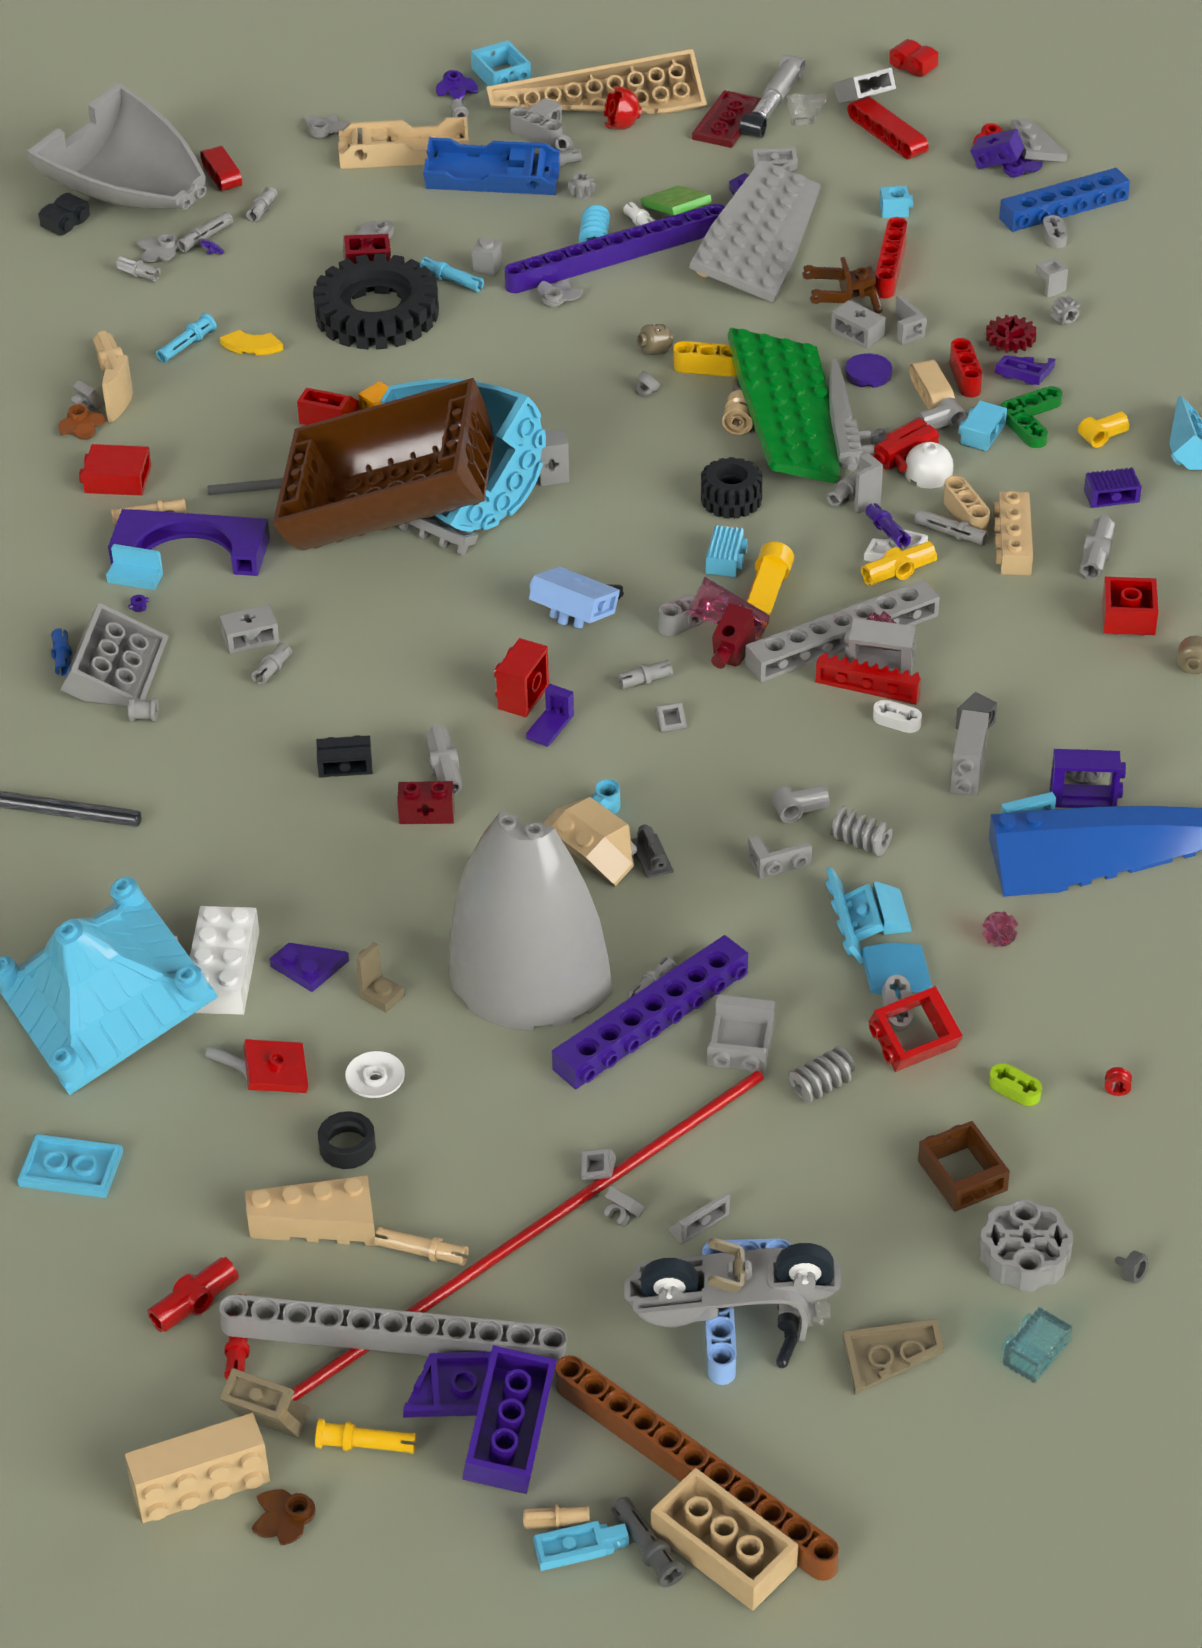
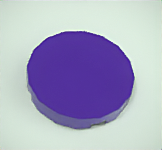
M871 353L859 354L847 361L845 366L846 378L856 386L866 387V385H872V388H876L886 384L891 379L892 365L887 358L881 355Z

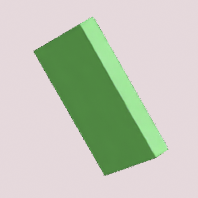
M675 186L640 198L642 206L674 216L712 202L710 194L682 186Z

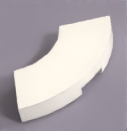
M904 530L910 535L911 543L906 548L902 545L900 549L903 551L927 542L928 535ZM873 538L864 553V560L874 562L882 559L889 549L898 546L891 539Z

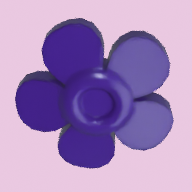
M207 239L201 240L200 244L208 248L206 252L208 255L211 252L216 254L224 253V250L216 243Z

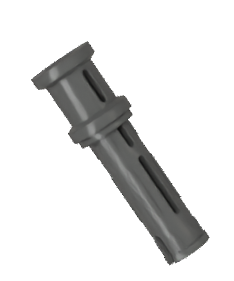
M629 1497L618 1499L613 1504L611 1510L622 1524L625 1523L627 1532L642 1551V1560L645 1565L652 1567L658 1575L657 1581L662 1587H669L677 1583L686 1571L683 1563L675 1560L670 1553L671 1548L667 1542L656 1537Z

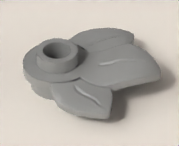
M335 114L323 119L310 115L306 120V124L310 128V134L319 139L325 138L330 133H338L348 126V122H338Z
M369 221L360 225V230L354 235L389 234L390 239L394 234V226L390 221Z
M164 233L158 238L150 237L137 242V246L146 250L141 256V260L144 262H155L158 259L167 261L173 258L178 248L176 244L178 239L172 233Z
M568 280L561 281L555 285L542 281L538 285V292L542 295V301L549 307H557L566 301H574L581 297L583 289H571Z

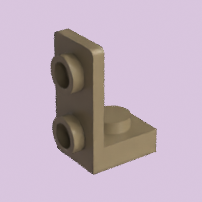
M373 942L366 949H363L356 957L359 996L386 1013L405 996L404 988L382 976L380 949L377 943Z

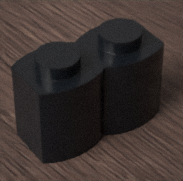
M71 193L60 195L54 203L46 205L38 213L40 227L59 236L65 235L75 225H79L90 216L88 201Z

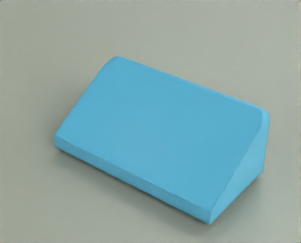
M873 882V892L885 929L883 930V935L911 932L912 928L900 889L880 882Z

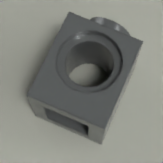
M974 692L957 708L956 729H959L962 710L989 713L988 729L996 722L997 702L977 692Z

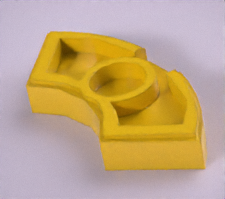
M237 330L219 337L220 345L238 354L246 352L250 354L255 353L256 356L274 354L283 350V343L271 332L263 335H252Z

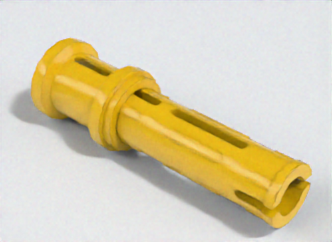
M319 1418L316 1428L315 1447L321 1449L325 1445L342 1447L343 1451L352 1450L353 1447L414 1454L416 1445L403 1444L402 1441L416 1442V1433L356 1428L355 1424L347 1421L345 1424L327 1423L325 1419Z

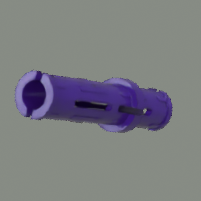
M871 503L866 507L865 513L873 521V525L877 529L882 530L899 548H902V545L906 548L911 543L910 535L893 520L892 515L888 511L883 510L877 503H874V506Z

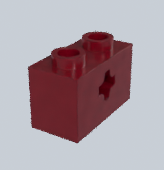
M389 234L344 235V260L349 259L356 264V256L367 255L369 261H374L375 254H386V261H390Z
M453 781L398 782L397 804L399 824H454L455 802Z

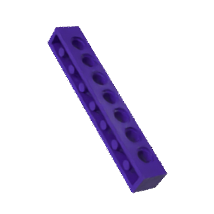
M723 935L552 1050V1070L575 1090L583 1084L591 1082L595 1076L607 1068L613 1067L617 1061L629 1053L635 1052L639 1046L651 1038L657 1037L661 1031L672 1024L678 1023L686 1014L700 1008L704 1002L714 995L722 993L726 987L736 980H741L748 973V952L726 935Z

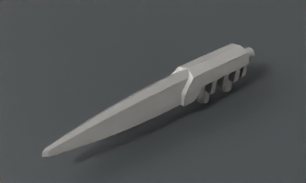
M833 358L831 360L829 376V407L832 429L841 467L854 471L859 466L860 455L867 452L874 454L873 444L861 446L860 440L871 439L870 429L858 431L856 419H851L852 411L844 378L837 358Z

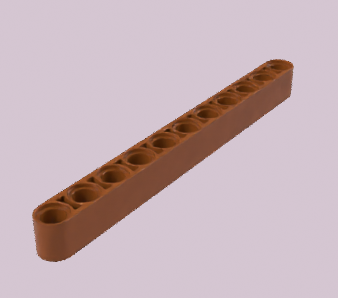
M568 1355L563 1356L557 1361L555 1366L556 1389L562 1397L680 1482L697 1468L715 1483H723L718 1485L739 1501H748L744 1504L766 1521L769 1519L775 1520L768 1522L798 1544L797 1566L813 1578L822 1581L829 1580L836 1575L838 1571L839 1546L832 1537L580 1358Z

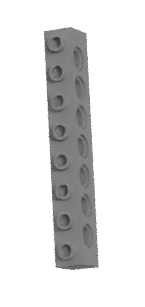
M924 579L747 644L745 665L760 682L767 681L815 663L819 656L825 652L828 653V657L844 652L846 648V628H851L853 618L913 626L938 616L940 596Z

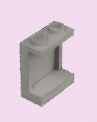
M717 994L715 1021L711 1041L707 1047V1066L766 1072L775 1022V1001Z

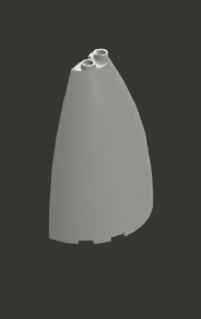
M119 82L88 104L90 122L65 140L64 131L57 128L27 151L31 165L43 176L69 189L107 203L132 208H182L187 210L190 205L198 198H202L206 193V187L204 186L206 176L184 138L166 118Z
M500 811L484 831L471 853L456 891L449 933L448 968L450 982L455 994L467 1003V1008L470 1011L496 1025L519 1030H534V1026L551 1025L552 1028L573 1023V1018L585 1012L590 1014L595 1011L612 993L609 958L601 922L590 892L555 828L538 822L523 825L519 822V816Z

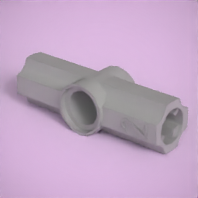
M1101 515L1100 518L1094 519L1090 535L1087 534L1080 573L1089 580L1101 577L1105 561H1108L1110 557L1115 522L1108 516Z
M441 725L432 726L426 732L432 775L436 776L437 781H453L454 796H456L459 791L463 790L456 747H452L448 729L443 728Z

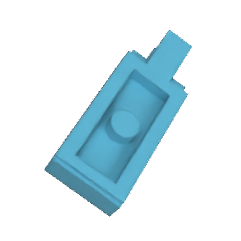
M598 1521L534 1535L533 1543L540 1570L544 1571L614 1553V1550L629 1546V1536L625 1523L608 1527L607 1524H599Z

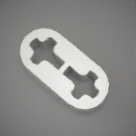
M880 700L873 707V720L879 725L907 733H914L921 728L922 714L914 707L890 700Z

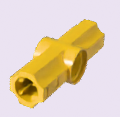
M930 541L903 551L899 547H893L885 553L882 559L861 566V574L868 586L895 576L899 580H904L910 577L916 568L937 561V553Z

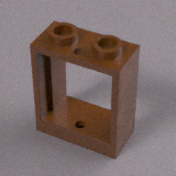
M973 1121L953 1126L947 1131L928 1136L924 1140L919 1141L918 1162L954 1212L1008 1191L1010 1170ZM968 1148L984 1170L954 1182L938 1160Z

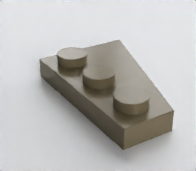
M937 1319L843 1331L842 1336L855 1395L942 1354L944 1350Z

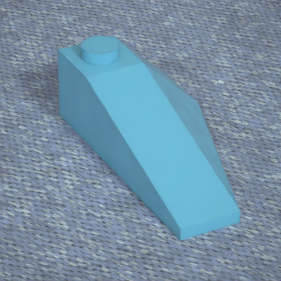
M1180 396L1177 398L1169 445L1172 451L1170 456L1179 466L1183 464L1188 470H1202V419L1198 412Z

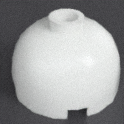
M934 442L921 443L914 446L907 455L906 463L908 466L904 475L909 482L911 479L917 482L918 487L939 488L944 486L945 480L948 477L953 476V458L948 449Z

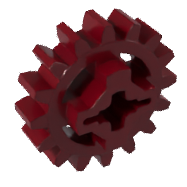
M1005 315V318L1002 319L997 316L996 321L990 320L989 325L986 326V341H989L990 347L996 346L997 351L1004 349L1005 353L1012 352V350L1014 353H1017L1018 349L1026 351V347L1032 348L1033 343L1036 342V326H1033L1032 321L1026 322L1025 317L1018 319L1017 315L1010 316V318L1008 315Z

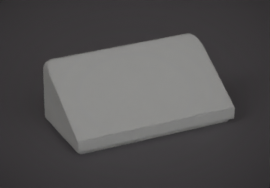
M728 1192L724 1193L669 1228V1232L681 1244L695 1237L729 1215L730 1194Z

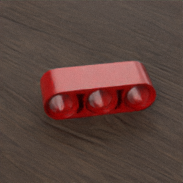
M223 146L200 151L203 167L220 191L242 186L241 173Z
M954 339L951 342L949 364L958 389L965 397H977L981 393L982 369L976 353L968 339Z

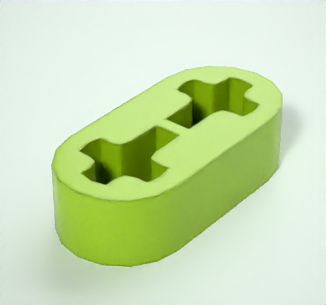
M999 1063L991 1068L989 1085L994 1091L1024 1106H1033L1040 1102L1042 1084L1038 1079L1006 1063Z

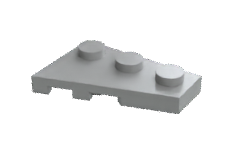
M1024 118L1012 120L1010 128L1011 130L1017 128L1024 144L1022 151L1024 159L1066 162L1068 154L1033 121Z

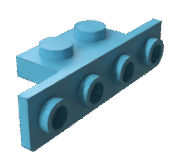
M829 867L826 869L829 879L825 883L830 894L834 896L831 904L835 913L840 917L837 920V925L842 935L846 938L842 941L843 946L849 956L854 955L859 964H862L860 941L885 930L873 889L868 883L845 894L842 881L833 868Z

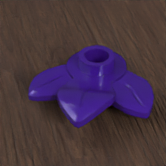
M457 70L445 72L443 80L436 85L438 96L449 94L453 99L463 100L466 92L478 93V86L475 81L464 77Z
M1022 154L1017 161L1002 165L1004 173L1015 178L1024 173L1040 170L1043 162H1031V159H1024Z

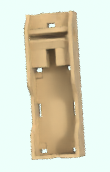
M467 117L445 118L438 126L411 127L403 120L351 122L344 130L339 131L338 154L340 169L425 165V160L428 159L427 147L429 137L451 138L459 144L469 145ZM358 128H362V137L358 135Z

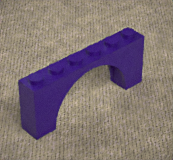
M122 509L108 549L112 566L111 548L113 544L151 550L162 543L175 539H205L221 545L230 553L234 575L258 576L270 540L268 519Z

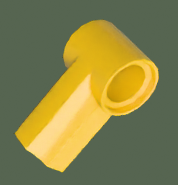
M1122 411L1096 420L1094 417H1087L1079 424L1078 433L1094 448H1099L1107 442L1109 437L1128 431L1130 423L1128 422L1127 415Z

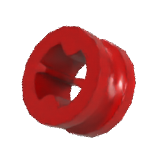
M1121 1067L1109 1069L1105 1074V1090L1114 1096L1128 1094L1131 1091V1072Z

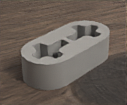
M1056 215L1046 216L1043 219L1042 231L1047 245L1057 249L1065 247L1068 234L1063 219Z
M901 975L890 976L882 986L883 1007L911 996L910 983ZM893 984L897 985V989H902L898 999H896L895 990L890 989ZM912 1009L899 1014V1016L904 1017L901 1022H898L897 1017L888 1018L893 1031H903L907 1028L913 1017Z

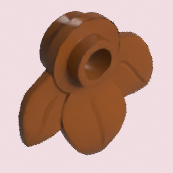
M75 404L68 409L67 418L59 422V433L61 435L74 433L79 439H90L95 435V426L106 423L105 417L101 413L90 412L83 404Z

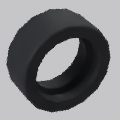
M352 1111L338 1112L325 1119L318 1130L321 1157L332 1167L340 1169H352L364 1165L372 1158L376 1150L374 1126L370 1119L361 1113ZM343 1132L359 1133L365 1138L359 1145L352 1148H338L329 1143L335 1135Z

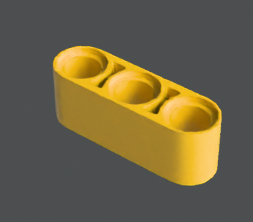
M680 341L673 346V368L677 372L728 377L736 376L730 345Z

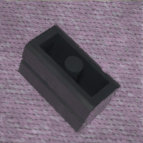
M370 735L316 739L319 778L373 774Z

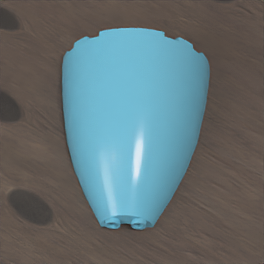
M432 379L392 385L388 387L381 402L383 404L467 379ZM477 381L475 382L484 400L495 437L485 500L477 505H469L451 512L447 511L435 515L454 528L467 532H473V530L491 529L499 525V521L505 516H512L522 506L538 480L543 466V462L540 461L542 449L546 447V434L540 422L541 413L528 396L500 386Z

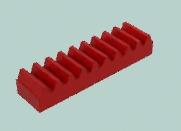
M825 652L819 656L816 662L815 683L917 705L920 697L921 677L918 672L912 676L909 675V670L899 673V668L889 671V667L884 666L882 669H879L877 663L870 667L868 661L862 664L858 663V659L848 662V657L838 660V655L836 654L829 658L828 653Z

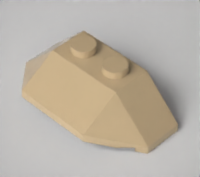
M591 797L556 808L543 823L555 828L569 853L615 887L634 867L629 825Z

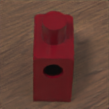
M729 603L712 636L714 655L711 658V663L715 667L723 669L726 664L737 667L744 660L746 645L756 641L753 610Z

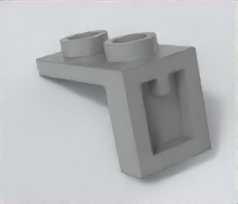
M902 295L897 296L895 314L901 319L898 321L897 341L903 345L925 337L927 325L925 315Z
M759 835L748 837V859L759 879L810 866L812 862V846L808 842L771 852L769 846L763 844Z

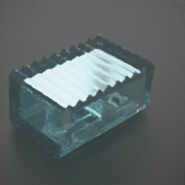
M1038 1307L1033 1315L1028 1313L1023 1318L1020 1330L1017 1331L1016 1335L1011 1333L1003 1343L1004 1366L1009 1367L1010 1370H1014L1016 1373H1020L1021 1376H1025L1027 1380L1030 1379L1032 1383H1035L1070 1342L1072 1325L1042 1307Z

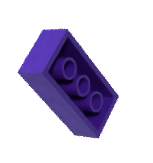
M493 1345L462 1480L527 1494L556 1359Z

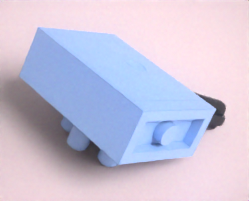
M560 566L534 575L529 585V600L551 608L549 616L553 619H558L557 622L560 625H566L569 616L574 617L573 626L575 628H583L584 621L592 623L615 614L617 601L624 596L622 585L604 584Z

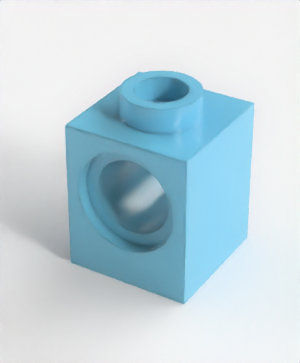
M907 186L880 187L879 207L882 218L909 217V208L913 207V196L908 193Z

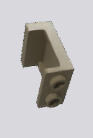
M232 1368L220 1396V1400L239 1417L253 1413L257 1424L299 1438L310 1412V1408L307 1405L292 1400L294 1391L291 1388Z

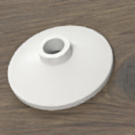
M371 1051L357 1056L349 1063L345 1072L348 1087L354 1093L367 1098H380L390 1095L402 1085L405 1077L402 1062L396 1056L383 1051Z

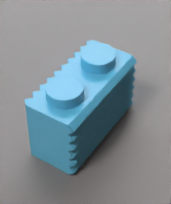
M979 400L977 406L970 409L968 419L966 421L962 420L958 430V433L961 435L960 443L986 452L1006 424L1007 408Z
M714 526L706 556V574L736 577L738 569L743 568L744 554L742 553H747L748 538H744L743 528Z

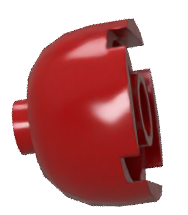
M613 86L612 88L615 90L613 93L609 92L605 102L604 116L608 117V123H604L609 129L624 130L630 128L636 119L640 118L642 107L639 106V100L633 91L625 87Z

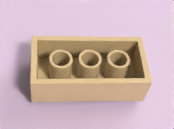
M253 1413L125 1453L132 1492L143 1523L160 1520L167 1515L182 1510H191L198 1505L216 1499H225L231 1494L246 1489H255L262 1484L270 1482L265 1444Z
M697 1468L691 1471L651 1509V1529L656 1537L667 1542L671 1549L752 1611L797 1568L798 1544Z

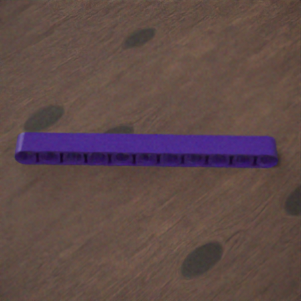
M721 204L707 205L675 216L673 215L510 263L504 268L505 289L510 293H521L538 288L542 281L551 284L702 239L706 236L711 225L725 206Z

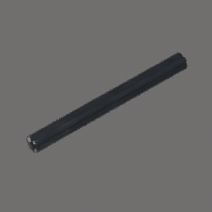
M0 791L1 808L135 827L140 825L142 819L139 810Z

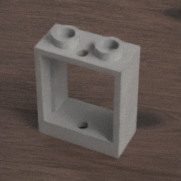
M853 618L851 628H846L845 657L849 658V662L858 659L859 664L868 661L870 667L877 663L879 669H882L884 666H888L889 671L899 668V673L909 670V675H911L915 659L916 626ZM858 644H859V645L874 646V647H881V648L896 649V650H901V651H894V650H886V649H879V648L864 647V646H858Z
M962 710L953 752L950 793L969 796L978 795L986 755L989 713Z

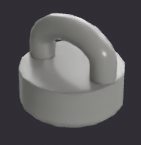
M642 371L637 377L639 381L636 389L642 396H649L653 391L657 392L661 386L659 381L645 371ZM643 384L648 386L647 390L642 389Z

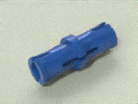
M58 628L51 633L53 643L51 655L55 661V673L59 675L61 669V676H66L71 665L70 656H72V649L68 644V632L64 629L62 636V628Z

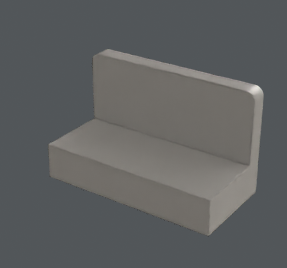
M868 452L860 455L859 472L856 474L854 510L858 514L864 512L871 503L873 506L874 503L881 504L883 464Z

